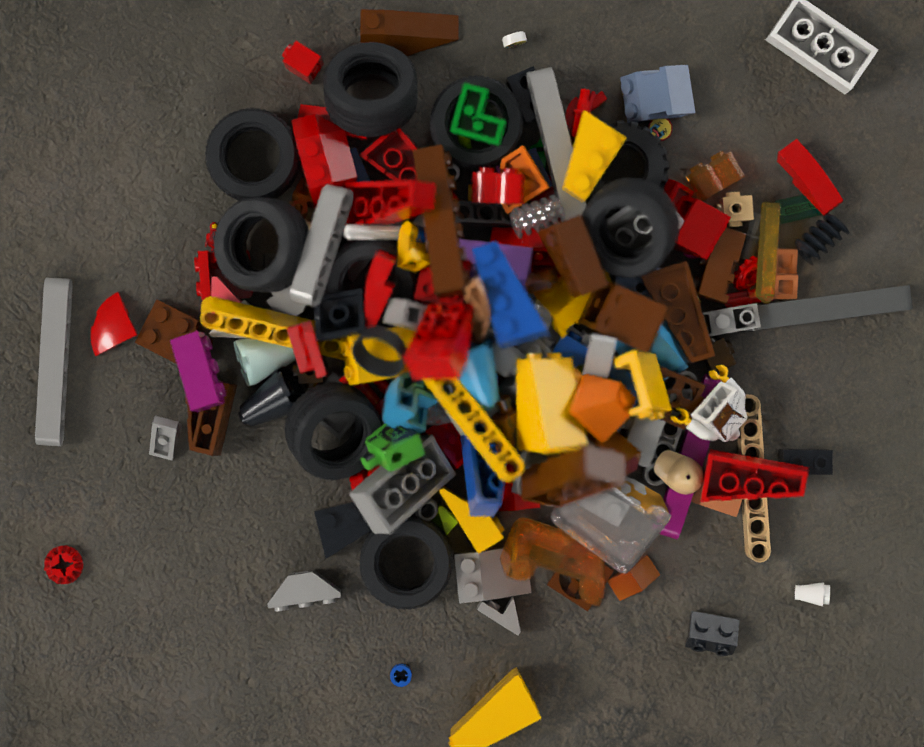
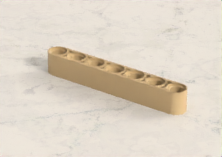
M745 394V399L749 398L752 400L753 408L751 411L746 412L747 419L739 428L740 436L737 438L738 454L745 455L749 447H754L757 452L756 457L764 459L761 404L756 396ZM747 423H752L755 427V432L751 436H747L744 433V427ZM759 498L760 504L754 509L749 506V500L743 499L742 515L745 552L750 559L761 563L766 561L771 553L767 498ZM760 520L762 524L760 531L753 533L750 528L752 522ZM761 544L763 546V553L758 557H754L752 553L753 547Z

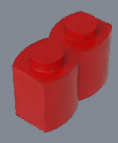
M479 167V172H473L472 202L524 204L525 174H518V169L504 168L503 173H494V168Z

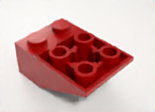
M473 304L428 305L403 357L413 379H460L468 360L475 309Z

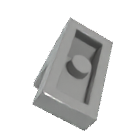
M155 416L152 422L149 455L173 461L182 424L168 418Z
M513 596L503 611L499 610L501 606L493 600L479 602L477 605L478 611L519 636L521 630Z

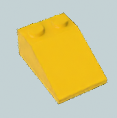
M445 486L439 490L478 554L503 539L501 532L504 531V527L497 516L494 518L470 516L467 499Z

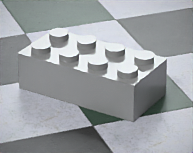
M419 435L425 451L423 456L394 471H388L380 466L349 493L373 533L390 534L456 475L433 435Z

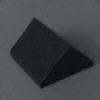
M362 288L323 295L319 305L314 307L317 342L358 335L367 328L365 296Z

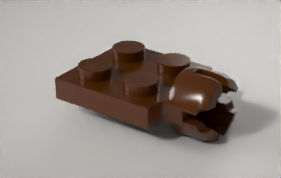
M156 299L135 343L177 364L170 340L199 331L198 328L201 321Z

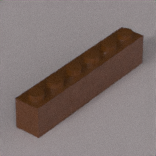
M442 144L413 150L417 181L436 184L434 209L422 213L434 292L439 299L467 294L465 289L471 283L469 271L464 270L463 262L467 261L465 246L461 247L460 238L463 237L461 222L457 223L456 214L460 213L458 200L453 199L452 190H456L454 176L449 174V167L452 166L451 154L445 151Z

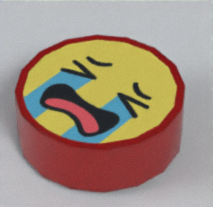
M668 119L652 120L648 125V128L651 130L650 133L654 136L657 135L661 141L668 139L673 130L672 124Z

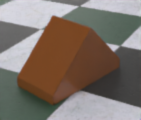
M646 554L609 578L607 582L619 601L643 591L660 576V573Z

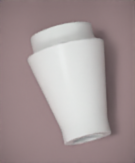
M824 582L795 585V600L805 601L822 607L823 604L829 605L830 585H824Z

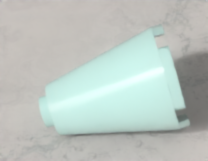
M251 338L238 339L233 342L236 358L240 362L242 368L240 370L248 387L254 386L271 376L280 367H286L296 361L293 348Z

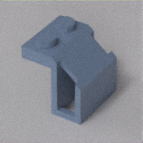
M688 65L659 67V70L639 71L620 77L627 123L632 121L639 124L649 120L681 118L695 113Z

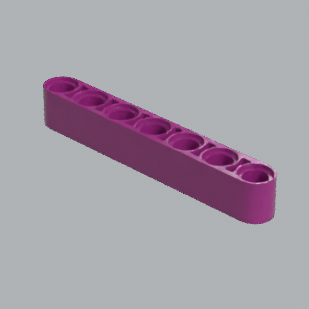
M705 373L701 381L705 385L701 396L706 398L722 381L713 380L709 374ZM686 428L678 453L692 458L702 467L710 441L699 438ZM667 486L663 501L669 513L668 515H658L654 533L678 540L694 493L680 494Z

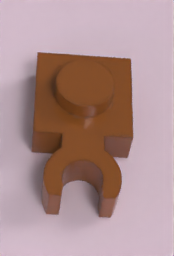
M302 177L292 194L293 202L291 205L296 210L302 211L301 214L304 219L308 215V207L313 209L315 207L307 180Z

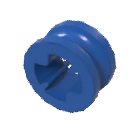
M400 663L392 668L390 679L394 685L404 687L411 681L412 672L408 665ZM404 669L407 672L405 673V676H408L407 679L401 678L399 681L396 680L397 674H394L395 671L401 672Z

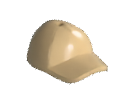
M665 450L655 461V474L677 493L684 495L692 494L702 486L704 481L703 469L692 458L671 450Z

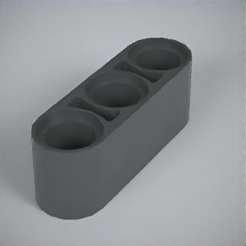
M459 201V209L465 219H460L456 215L457 223L461 222L463 230L492 231L493 227L513 228L521 218V211L518 208L508 214L512 220L508 221L503 216V213H506L501 203ZM480 212L485 213L488 220L481 218Z

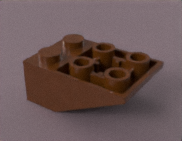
M607 280V286L591 293L578 322L649 354L669 308Z

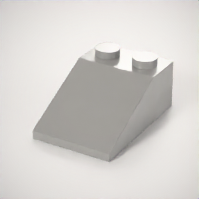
M526 545L487 548L479 554L476 550L454 552L459 603L486 601L531 593Z

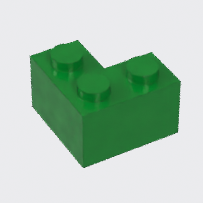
M467 83L463 84L450 132L501 147L507 122L484 115L490 95L488 89Z

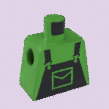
M384 423L366 438L365 443L369 453L363 456L361 461L367 470H371L379 464L388 471H394L423 456L425 451L419 434L410 428L399 425L393 429Z

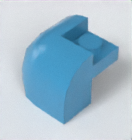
M410 372L402 373L392 381L386 392L383 421L393 429L400 425L420 434L426 430L428 408L439 401L422 379H413Z

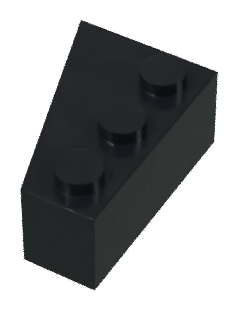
M354 501L314 511L325 559L371 531L370 526Z

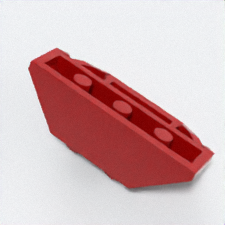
M312 114L291 121L307 184L316 210L321 192L327 184L345 188V182H356L358 177L345 130L317 114Z

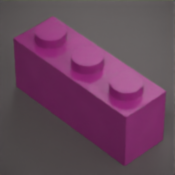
M196 331L170 340L190 410L200 412L225 404L224 397L226 396L224 385L222 382L219 383L217 377L219 367L216 360L212 359L210 353L212 343L209 336H205L203 332Z

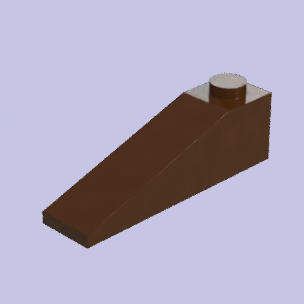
M361 9L360 40L361 43L375 42L389 45L408 57L427 49L458 41L459 15Z

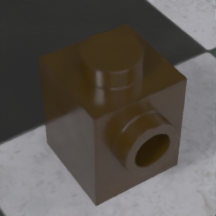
M716 336L711 337L710 340L715 356L704 359L709 371L714 370L719 373L716 365H724L729 368L736 364L732 356L735 351L729 340L725 341L724 338L717 339Z

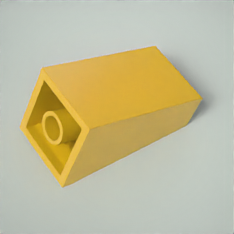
M400 327L387 328L399 335L406 346L416 332ZM360 334L341 337L340 350L345 358L346 366L344 373L349 385L395 378L402 373L410 372L405 362L402 371L393 377H380L365 371L354 360L351 352L352 344ZM372 338L362 339L365 348L374 357L390 362L400 360L398 353L387 343Z
M534 353L526 354L525 359H516L517 449L553 453L573 451L578 449L580 445L588 444L585 427L569 412L577 392L572 358L561 357V353H546V358H541V354Z
M517 667L512 669L451 728V736L449 737L450 747H488L541 719L539 709Z

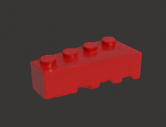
M402 127L390 134L381 136L359 155L393 181H417L413 150L419 148ZM452 190L453 199H457L458 202L462 201L459 198V196L454 192V190Z
M414 180L345 182V189L353 192V202L346 225H392L433 210L436 184Z
M710 449L700 502L713 500L731 501L732 499L749 500L767 497H802L805 492L808 467Z

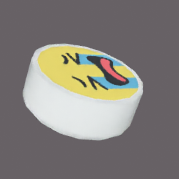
M521 31L504 36L502 42L504 48H511L527 42L525 32Z

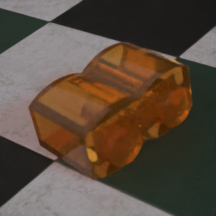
M722 150L710 157L712 162L704 166L701 162L689 169L691 174L686 176L699 200L703 201L745 177L731 151L725 154Z

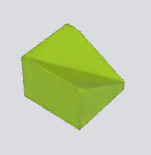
M443 505L438 506L437 515L432 519L446 535L458 523L456 517Z

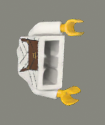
M716 365L719 375L716 371L711 370L709 371V376L713 380H721L722 382L714 388L691 414L692 420L689 418L688 412L680 408H676V410L681 412V419L678 420L674 416H670V418L675 423L687 425L686 428L701 439L709 441L719 439L723 442L728 440L734 441L739 438V428L747 419L745 392L732 377L728 378L726 366Z

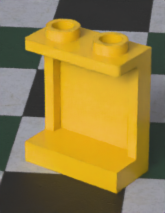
M634 350L613 358L616 368L631 370L641 405L629 410L630 416H637L639 419L649 418L650 421L663 418L664 413L672 411L656 354H647L643 351Z

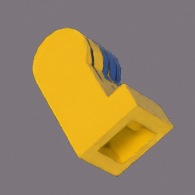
M409 221L402 224L398 235L397 267L417 272L430 264L429 254L426 253L424 226Z

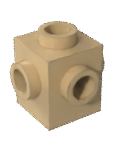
M740 192L725 193L726 197L719 199V204H716V209L731 217L728 227L743 226L742 222L754 220L752 195L740 196ZM732 206L736 208V213L732 211Z

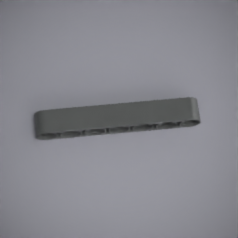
M910 285L757 305L761 327L748 329L747 331L911 310L913 305Z

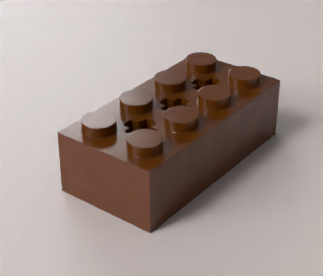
M583 444L578 449L565 451L563 455L558 457H549L543 463H534L530 468L523 470L521 473L522 500L558 508L626 485L625 455L614 453L612 449H597L592 444Z

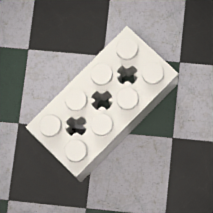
M792 0L765 39L843 94L852 90L878 51L877 48L807 0ZM800 27L805 30L803 35L798 33L797 29ZM820 41H823L825 43L823 49H820L818 47L819 44L817 43H819ZM843 55L845 57L843 61L845 62L841 63L837 57Z

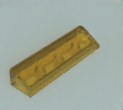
M762 202L756 279V297L766 304L771 302L775 295L780 218L779 203Z

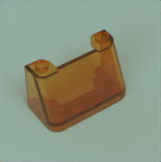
M520 518L513 523L500 556V562L506 577L525 581L532 577L536 566L580 580L579 593L583 601L598 607L600 606L605 587V552L599 542L529 518Z

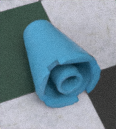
M484 339L480 345L475 344L474 341L470 342L468 360L459 379L483 411L496 407L495 403L499 401L494 347L491 339Z

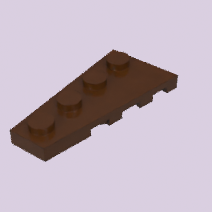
M688 262L658 269L640 277L653 301L669 308L664 320L688 361L693 363L714 357V350Z

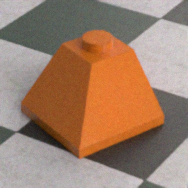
M584 374L569 412L603 443L630 417L629 410L633 409L636 397L621 382Z

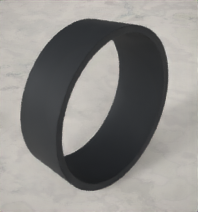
M378 326L368 327L362 331L352 344L351 352L354 360L361 368L373 375L393 377L398 375L403 369L405 362L403 357L407 351L406 344L399 335L387 328ZM372 338L387 343L398 353L400 360L390 362L374 357L367 351L362 339Z

